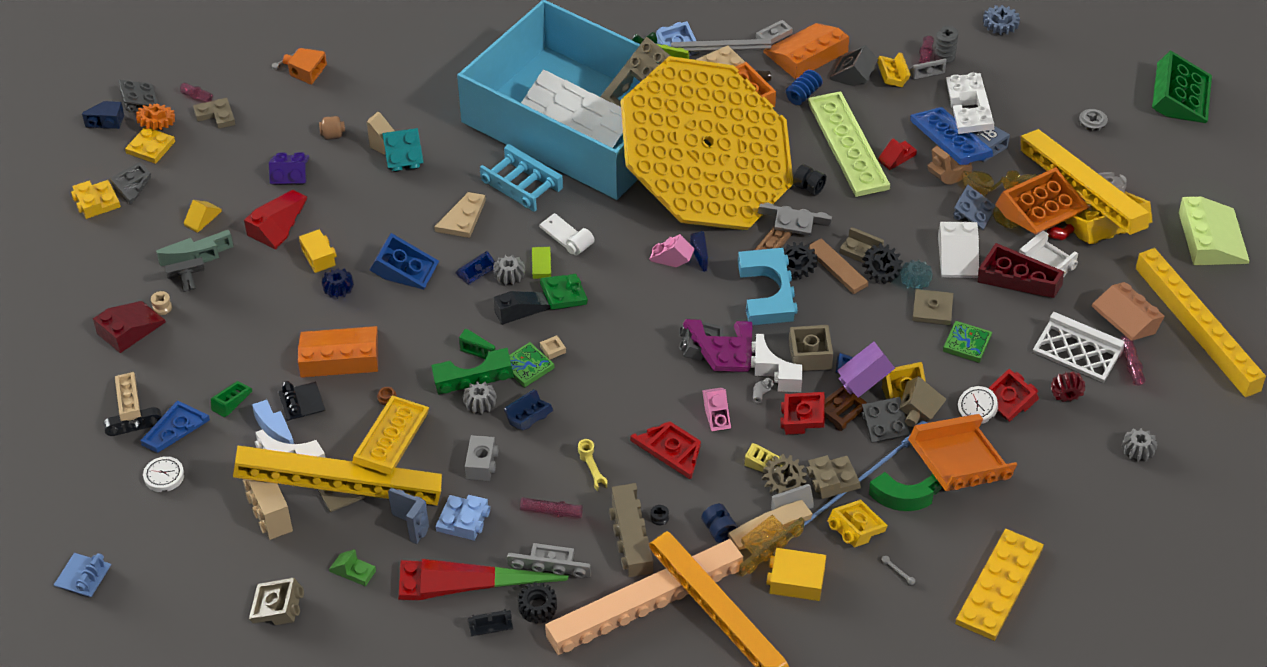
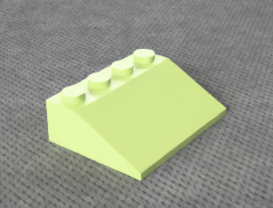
M1182 197L1179 215L1193 265L1249 264V257L1234 208L1204 197Z

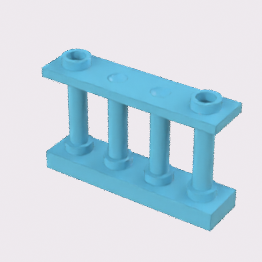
M510 144L504 147L505 159L491 170L483 165L480 166L481 180L484 183L491 185L534 212L537 210L536 198L547 189L552 188L557 192L563 189L561 174ZM509 164L517 167L504 178L497 174ZM522 172L530 175L518 186L511 182ZM535 180L543 183L531 194L524 190Z

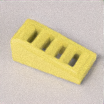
M752 443L745 455V466L762 472L764 467H767L766 463L769 460L772 461L774 456L778 458L779 456Z

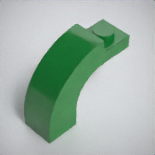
M884 472L870 481L869 495L878 503L890 509L915 511L931 505L933 495L939 493L942 486L934 475H931L921 483L905 485L895 481Z

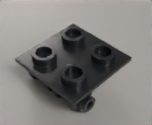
M285 381L282 385V390L278 391L287 421L325 411L316 381L296 387L289 381Z

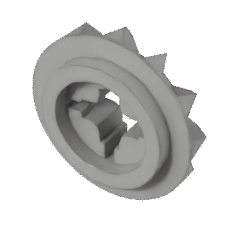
M1087 109L1081 112L1079 121L1080 125L1085 126V129L1090 128L1092 131L1094 129L1100 131L1101 128H1105L1108 118L1100 110Z

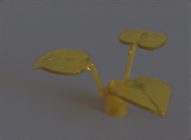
M1010 170L1006 173L1005 177H1002L993 186L994 181L989 174L980 171H964L963 183L965 188L969 185L983 196H986L988 190L993 191L1002 183L1007 190L1038 176V174L1020 176L1017 171ZM997 206L994 208L993 217L999 224L1010 229L1019 226L1007 219Z

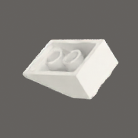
M940 222L938 243L941 277L978 278L979 235L977 222Z

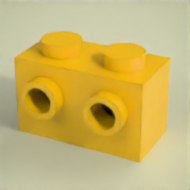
M320 229L299 236L301 250L314 273L336 266L334 258L337 255L333 247L330 248L328 237L326 235L323 236Z

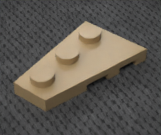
M468 192L435 226V232L470 238L486 201L485 195Z

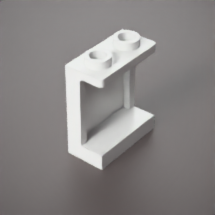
M1045 231L1040 232L1019 250L1021 254L1064 271L1063 278L1070 270H1074L1078 264V253L1073 252L1069 256L1047 242L1049 234Z

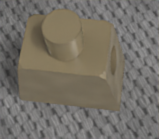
M919 376L908 381L900 403V410L908 415L905 423L910 427H914L922 420L925 422L930 421L946 401V398Z

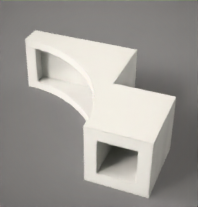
M756 334V342L752 341V353H755V356L751 357V368H755V376H774V383H778V391L801 392L802 365L789 363L775 356L767 347L764 334Z
M263 429L255 432L257 441H255L256 448L326 458L317 440L303 444H287L274 440Z

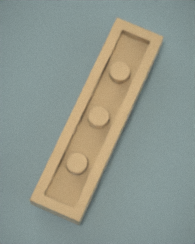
M131 372L115 376L121 421H131L141 417L135 373Z

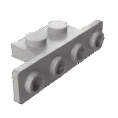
M771 203L760 204L758 208L759 214L776 217L775 230L808 236L811 235L813 223L830 226L832 216H829L827 213H812L806 209L795 210L789 206L778 207Z
M533 543L531 555L508 553L507 555L508 565L515 569L526 568L536 572L548 571L557 575L570 574L578 578L591 576L590 564L573 562L574 548Z

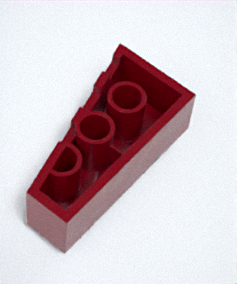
M995 243L978 269V283L1055 298L1063 285L1064 271L998 243Z

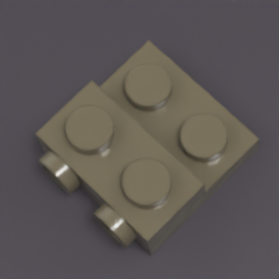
M828 455L808 460L809 466L806 467L808 477L813 478V488L815 492H819L822 499L861 488L860 481L848 456L830 460Z
M295 578L257 584L249 620L252 623L272 621L275 625L294 622L295 616L300 614L298 603L299 599L304 597L303 587Z

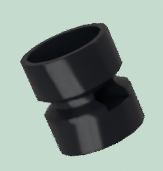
M802 164L794 174L793 185L806 189L807 192L813 195H818L825 186L827 176Z

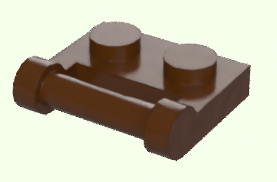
M842 386L825 399V418L832 422L839 431H842L850 421L864 412L862 404L867 402L861 397H857L854 393L850 395L845 387ZM853 404L857 406L843 418L839 417L841 413Z

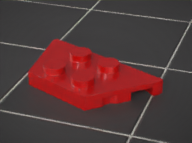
M670 421L658 427L647 429V433L638 436L634 433L630 436L631 442L688 479L692 478L701 447L699 439Z

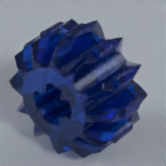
M339 268L336 270L330 269L329 273H324L321 281L323 291L330 298L336 296L337 299L339 296L345 297L346 293H351L354 286L352 275L345 268L342 270Z

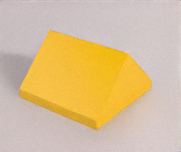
M922 362L895 367L893 371L883 378L882 389L886 399L900 397L902 400L908 381L918 376L925 381Z

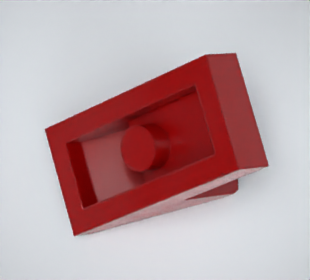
M893 138L879 156L878 161L891 170L916 156L917 150L908 142L903 141L899 143Z

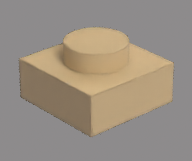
M557 335L540 342V348L549 360L566 353V347Z

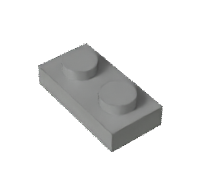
M781 20L757 32L756 39H770L773 44L791 35L793 28Z

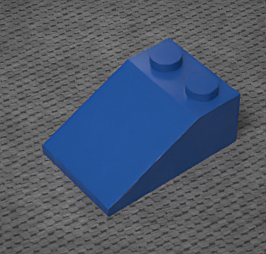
M391 233L372 264L370 271L385 280L424 290L439 260Z

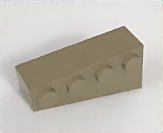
M632 483L612 487V508H609L610 519L615 521L613 531L615 537H619V541H617L618 551L623 553V557H621L623 570L627 569L628 577L653 573V558L648 536H646L645 521L642 518L640 499H637V485Z

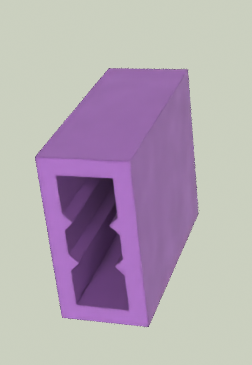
M872 342L837 370L841 375L838 379L850 395L854 393L857 397H860L893 371L895 367L878 345Z

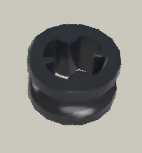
M655 505L651 509L652 523L661 526L668 522V508L664 505Z

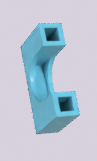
M783 248L738 252L740 278L766 276L773 279L780 288L774 296L747 300V320L752 322L753 325L794 321V315L798 312L797 303H793L795 296L794 287H790L792 280L791 271H787V266L789 265L788 255H784Z

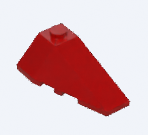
M291 190L258 207L244 219L247 236L276 250L288 238L291 226H294L295 219L300 214L307 196Z

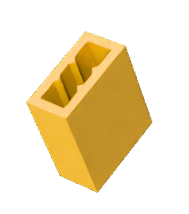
M776 548L775 556L771 555L769 568H773L772 573L768 572L766 585H770V594L820 601L826 555Z

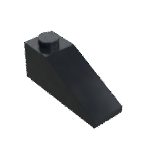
M510 291L494 297V310L501 325L551 309L544 292Z

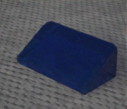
M486 251L459 268L456 274L469 285L493 270L495 261L489 252Z

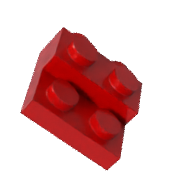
M1010 369L988 388L993 391L997 398V412L1009 422L1022 410L1026 412L1039 399L1036 387L1031 383L1029 385L1025 383L1020 373H1014Z
M824 392L785 394V402H781V412L784 414V417H781L780 423L781 429H785L786 435L805 434L806 428H824Z

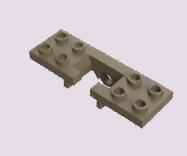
M646 37L600 97L621 107L618 97L624 95L623 93L629 90L631 83H633V78L635 77L641 82L670 55Z

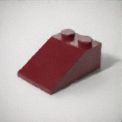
M143 301L108 308L93 318L97 334L119 353H122L166 323L164 318Z

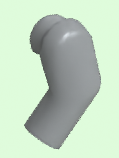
M766 378L754 385V403L759 404L762 402L763 394L770 391L774 385L772 379Z

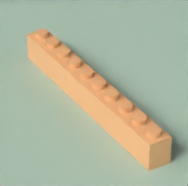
M731 539L692 556L715 583L743 569V555ZM663 569L545 624L546 637L557 655L571 651L574 647L583 643H589L592 639L602 634H608L619 626H625L638 617H644L655 609L663 608L670 602L680 600L689 593L667 569Z

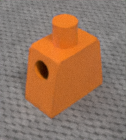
M299 48L293 56L285 54L283 64L288 65L289 74L292 77L312 85L327 65L326 54L324 51Z

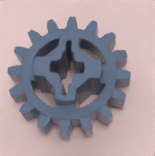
M994 5V9L989 7L988 11L985 10L983 15L984 27H987L988 31L993 30V33L999 32L1000 35L1003 32L1006 34L1009 31L1014 32L1015 29H1018L1020 23L1019 13H1015V9L1010 10L1009 6L1006 8L1001 5L998 8V6Z

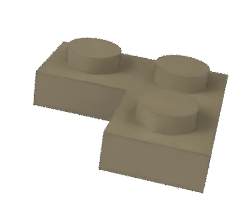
M227 98L193 105L197 121L215 118L218 129L235 125Z

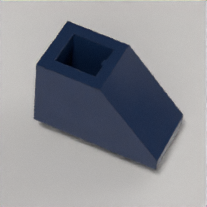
M103 101L84 111L82 116L85 127L120 129L124 118L122 102Z

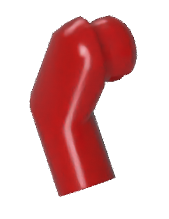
M1067 224L1064 228H1049L1047 230L1048 237L1064 240L1074 231V227L1071 224Z

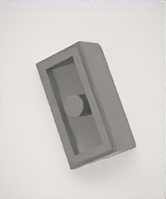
M945 58L913 65L909 70L910 75L914 80L945 73L947 60Z
M806 484L773 495L771 510L799 500H803L809 509L813 508L814 502L810 485Z

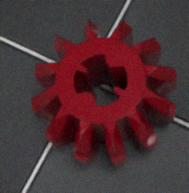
M1065 371L1064 374H1058V377L1052 378L1051 390L1056 400H1062V402L1069 400L1071 402V400H1078L1079 396L1084 395L1085 382L1080 373L1075 374L1074 371L1067 373Z

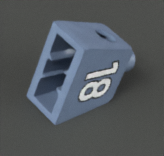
M994 126V130L972 132L993 150V156L1008 148L1010 134ZM992 157L986 158L985 160H982V161L985 162V161L989 160V159L992 158Z

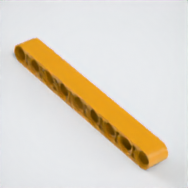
M664 532L649 543V547L657 559L755 667H789L784 657L670 532Z

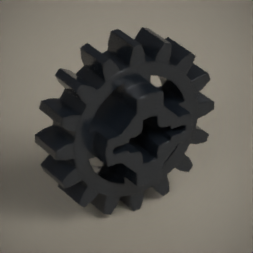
M793 242L791 247L786 244L784 255H788L789 265L787 266V271H791L792 279L798 276L800 280L802 275L809 277L808 272L814 273V268L817 267L818 261L815 249H810L809 244L803 246V242L799 245Z
M880 243L877 247L873 245L865 252L866 255L862 258L865 262L862 264V267L867 268L864 273L870 274V280L876 278V283L882 280V283L886 284L888 281L890 283L893 282L900 275L903 269L900 265L903 263V260H898L900 253L895 254V248L890 250L888 244L883 247L882 243Z

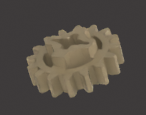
M781 454L779 458L774 456L772 461L769 460L766 463L767 467H764L762 471L765 473L762 480H767L764 486H770V494L774 491L779 494L805 485L806 480L803 478L806 477L807 473L802 472L804 465L798 466L799 459L792 461V455L786 459L785 455Z

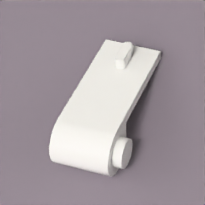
M555 213L539 224L541 229L565 247L570 254L579 255L595 242L594 236L588 229L583 228L578 232Z

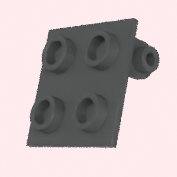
M118 80L127 111L133 112L137 104L146 106L158 104L152 84Z
M900 397L862 404L864 411L862 412V419L867 422L871 442L910 435L908 425L905 423V413L900 410Z

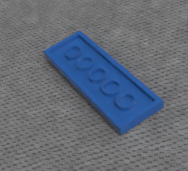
M939 107L910 115V121L960 165H967L970 162L982 161L993 157V150L972 132L958 134L955 118L944 108Z

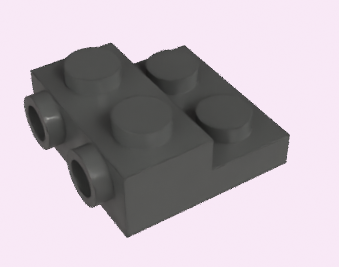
M702 322L706 336H724L723 326ZM681 325L679 336H682L683 339L680 342L679 348L683 351V356L701 361L704 357L701 353L702 348L692 340V334L689 329H685Z

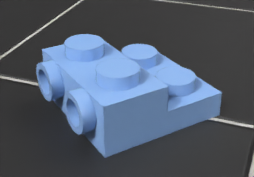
M687 21L683 23L677 22L670 27H661L656 31L657 43L661 45L665 44L671 47L672 42L696 41ZM700 51L689 52V56L700 53Z
M449 495L435 526L436 531L475 541L477 534L483 530L484 518H487L490 513L488 499L468 495L467 499Z

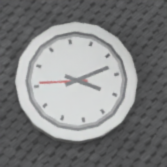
M971 387L964 391L959 398V413L962 417L980 414L983 418L981 424L986 423L997 413V398L993 391L987 387Z
M159 457L147 464L144 468L143 477L146 486L150 490L155 492H162V490L171 491L183 481L184 470L182 463L177 459Z

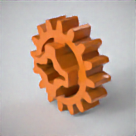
M149 104L148 107L143 105V109L138 108L136 120L141 127L146 126V129L158 130L159 128L162 130V127L169 128V125H173L175 114L171 107L165 108V105Z

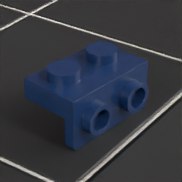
M533 389L506 406L504 411L509 424L523 431L530 428L538 420L546 418L553 411L550 403L541 400L537 390Z

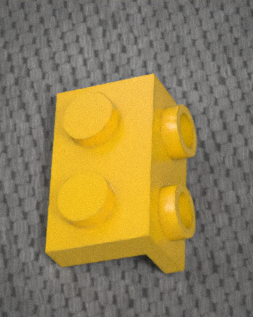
M899 52L894 59L884 56L878 57L877 64L884 82L888 85L903 87L910 78V72L903 54Z

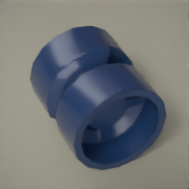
M721 503L711 505L701 516L705 526L718 543L730 539L728 533L738 528L725 506Z

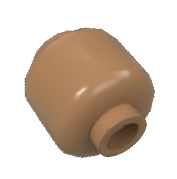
M338 116L323 117L322 122H319L320 135L324 136L326 140L339 139L342 136V132H345L344 121H340Z

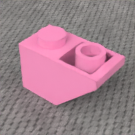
M679 234L673 238H668L661 244H656L652 248L649 260L677 268L690 261L695 248Z
M726 389L703 390L704 406L711 431L730 429Z

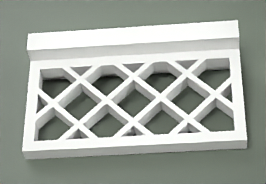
M1053 312L1048 325L1033 348V353L1104 383L1118 357L1122 355L1125 341ZM1051 329L1056 330L1060 335L1051 338L1049 331ZM1072 337L1077 339L1078 343L1068 345L1066 339ZM1062 340L1065 346L1055 349L1053 342ZM1049 343L1052 350L1044 351L1039 348L1041 345ZM1091 345L1095 347V351L1086 353L1084 346ZM1080 347L1083 354L1073 356L1071 349ZM1067 351L1069 358L1062 359L1057 353ZM1108 352L1114 356L1112 359L1104 360L1102 353ZM1098 355L1100 362L1091 364L1088 357ZM1085 358L1087 365L1079 366L1076 364V360ZM1103 366L1105 372L1103 375L1095 373L1093 368Z

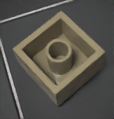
M829 326L790 327L789 347L792 363L802 365V371L832 369L833 350Z

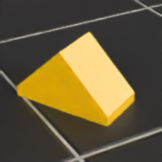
M192 200L184 220V226L198 233L220 214L222 209L206 201Z

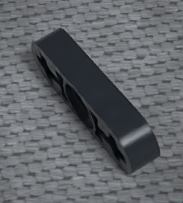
M155 407L140 410L141 417L134 419L137 420L135 423H128V420L121 421L120 415L107 418L103 423L105 433L108 436H117L153 427L162 418L161 411Z

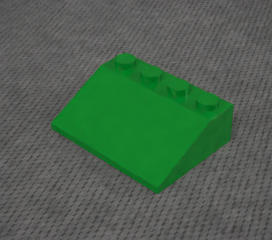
M1170 50L1157 62L1152 108L1166 117L1201 123L1208 122L1212 75Z

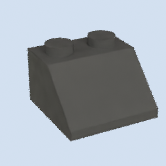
M864 45L842 56L829 78L851 86L865 84L870 78L869 75L875 69L878 58Z

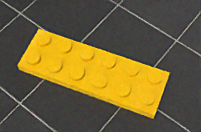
M392 395L354 454L352 463L391 475L426 418L429 407Z
M1005 528L958 614L955 624L995 641L1036 564L1044 544Z

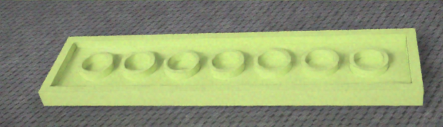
M842 92L808 98V104L855 197L890 190V183Z

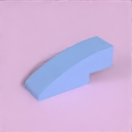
M268 400L252 404L255 419L268 436L282 443L294 444L281 411L273 413Z

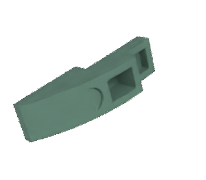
M225 230L195 242L188 238L156 250L160 266L202 257L204 263L219 258L218 252L234 246L230 231Z

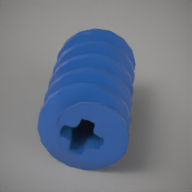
M806 70L787 87L786 95L788 100L795 105H801L802 102L822 86L823 80L821 76L813 70Z

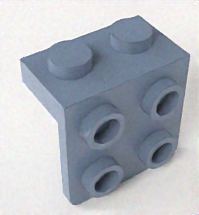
M390 488L388 495L391 512L394 516L407 521L409 539L417 544L421 538L425 537L429 527L426 501L420 497L409 495L402 490Z

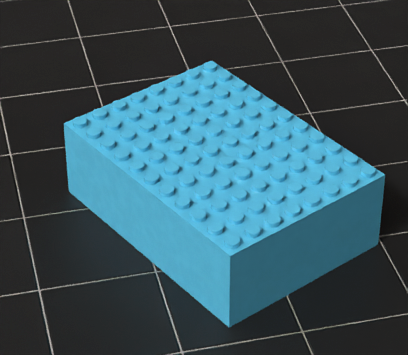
M542 0L457 74L461 122L506 145L510 144L530 157L618 200L638 180L625 165L623 134L614 148H611L521 102L543 70L600 97L640 44L551 2ZM634 77L629 90L623 93L624 95L619 96L618 99L621 101L640 81Z

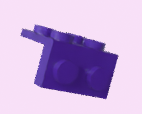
M285 152L276 153L269 161L270 184L306 183V163L309 160V155H305L303 152H297L294 155H287Z

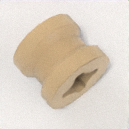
M159 291L151 296L152 307L157 314L166 315L171 311L172 305L167 292Z

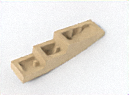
M799 500L746 522L729 532L728 537L738 550L772 541L774 535L790 531L794 524L811 520L813 514L804 501Z

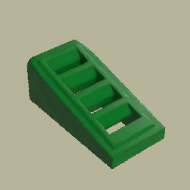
M464 329L459 337L460 351L486 359L489 351L496 350L494 345L468 329Z
M239 381L235 382L211 398V410L223 417L228 416L252 392V388Z

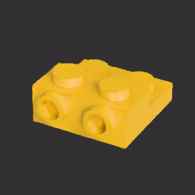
M89 180L72 186V198L74 202L78 201L76 203L79 213L83 212L86 219L121 207L109 180L94 185Z
M862 500L832 509L827 520L830 528L838 531L842 535L844 542L851 544L854 548L869 543L871 536L885 532L888 527Z

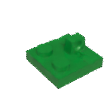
M577 274L541 278L540 285L551 309L587 305L588 298Z

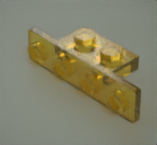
M772 514L742 537L741 543L753 555L739 565V574L743 577L747 573H752L759 563L771 558L776 548L783 549L790 539L801 535L804 531L805 520L800 517L786 528Z

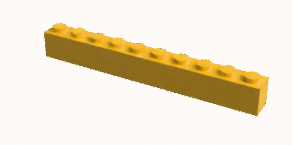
M1037 129L1021 135V151L1046 171L1056 167L1081 198L1129 235L1149 227L1150 215L1146 209L1041 130Z
M1156 248L1139 253L1136 270L1242 395L1246 398L1261 392L1266 375Z
M239 445L237 446L233 472L234 478L389 499L388 491L390 488H394L414 497H420L426 501V504L437 506L442 482V474L395 468L392 474L389 475L367 467H361L358 464L352 463V461Z

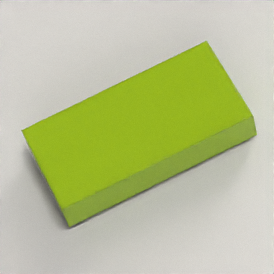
M532 247L533 279L551 277L550 247Z

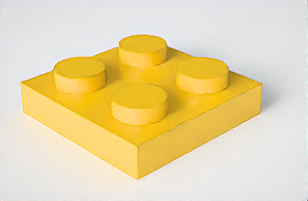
M144 127L128 144L125 151L126 154L156 164L175 143V137Z

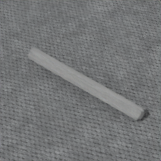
M770 39L671 43V47L683 48L689 52L716 51L727 45L732 50L771 49L772 45Z

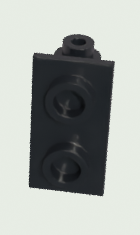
M504 609L503 611L492 612L488 615L487 613L472 615V617L468 618L471 637L513 629L511 611Z

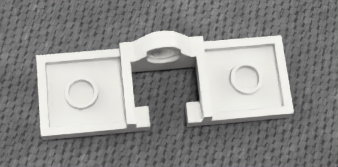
M973 72L968 75L946 77L958 134L994 130V121L981 73ZM978 105L977 108H962V106Z

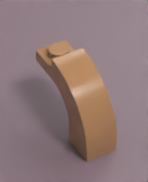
M938 146L932 149V162L927 165L928 170L945 184L957 183L972 172V162L967 165H960Z

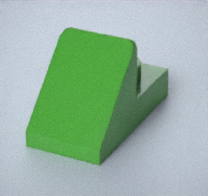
M353 549L339 554L330 567L329 572L366 586L376 572V567L357 559L356 550Z

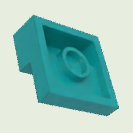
M418 128L382 133L388 169L392 168V171L403 170V166H409L410 169L419 168L420 164L424 163Z

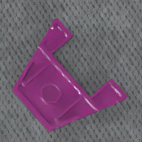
M685 319L683 322L684 328L689 329L692 334V340L700 345L702 348L701 353L713 371L748 372L750 370L752 322L736 321L734 328L737 337L706 336L701 320Z

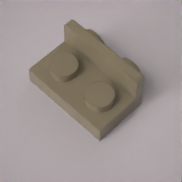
M851 227L849 229V237L840 247V254L864 263L865 261L862 258L866 255L865 252L873 245L876 247L880 243L884 245V240Z

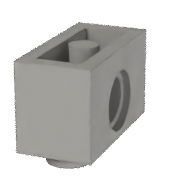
M471 435L465 463L466 479L490 481L491 473H495L496 469L494 457H498L499 446L495 445V437Z

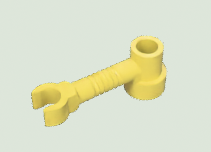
M583 439L578 443V453L580 454V459L587 463L594 478V488L597 491L599 490L598 483H603L607 488V479L600 474L593 459L594 443L589 439Z

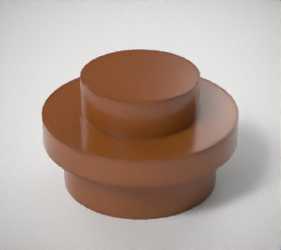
M383 387L379 390L377 399L380 404L386 405L391 396L397 397V394L393 388Z

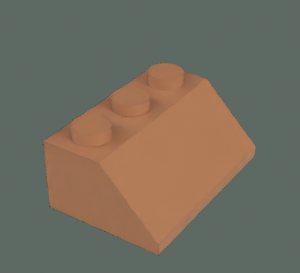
M1125 282L1112 285L1092 304V307L1131 341L1156 334L1165 317L1159 312L1157 307L1152 306L1145 300L1144 296L1138 294L1132 289L1131 285Z

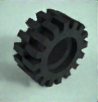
M537 582L533 583V587L530 584L526 585L527 590L523 587L518 595L519 612L522 614V617L524 619L527 618L528 622H532V619H534L535 623H538V620L544 623L546 622L545 618L550 620L557 610V598L554 589H551V586L548 584L544 587V583H540V586H537ZM535 599H542L546 602L539 607L529 604Z

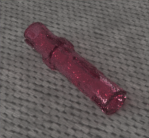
M1124 335L1120 340L1125 341L1123 351L1128 363L1127 370L1132 376L1133 384L1139 386L1146 381L1142 372L1143 365L1138 359L1133 341Z
M522 497L520 503V510L555 514L558 517L570 516L581 518L583 510H581L583 505L567 504L565 501L551 502Z

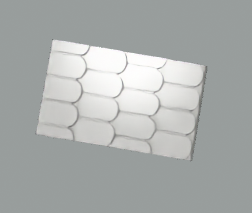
M545 70L541 72L521 102L611 148H614L623 134L620 106Z

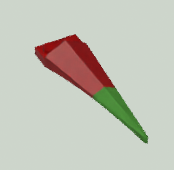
M422 559V561L401 560L398 600H424L485 588L534 582L567 581L569 576Z

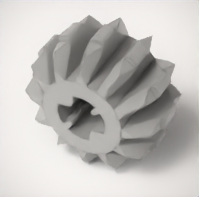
M505 255L504 258L498 257V261L494 262V276L499 283L504 282L505 286L508 283L514 285V282H520L521 278H524L525 265L520 260V257L515 258L513 255L510 257Z
M477 381L476 385L470 384L469 388L465 389L463 403L468 411L472 410L474 414L476 412L483 414L484 411L490 412V409L495 407L497 397L492 385L487 386L486 382L479 384Z
M1133 428L1131 432L1125 434L1122 441L1124 454L1129 455L1130 459L1136 458L1138 462L1140 459L1147 461V459L1152 458L1157 449L1155 435H1150V431L1144 432L1142 428L1139 431Z

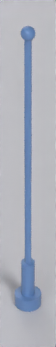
M922 420L917 425L925 424L927 422ZM910 435L901 441L900 446L858 478L861 482L902 448H907L911 445L908 440ZM847 492L838 494L812 515L811 520L804 521L796 528L790 529V535L796 536L800 529Z

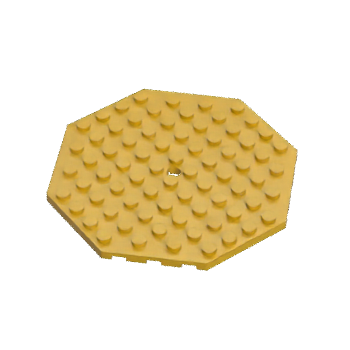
M669 56L620 101L625 165L680 223L748 230L763 215L758 213L759 205L763 203L774 204L793 185L787 119L782 114L778 115L773 109L774 106L755 91L756 88L747 78L744 80L739 75V70L734 65ZM704 139L711 143L710 147L705 143Z

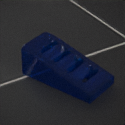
M704 231L692 233L690 235V245L695 248L693 254L702 271L705 272L708 268Z

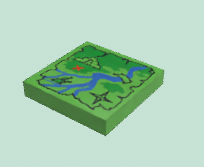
M955 321L943 347V352L980 363L992 337V332Z
M530 342L509 355L514 374L513 378L524 388L555 368L554 363Z

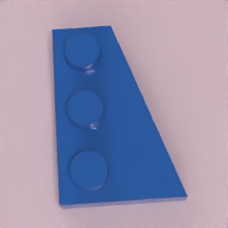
M177 400L140 440L141 444L159 453L210 421L209 415Z

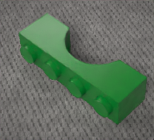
M508 348L488 352L485 361L471 369L459 368L451 361L431 365L438 395L469 388L470 384L476 385L477 381L479 384L484 382L488 384L514 377Z

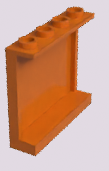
M980 414L915 425L908 439L945 491L959 490L970 486L974 487L999 480H1008L1013 476L1017 463L1006 464L979 429L983 421Z

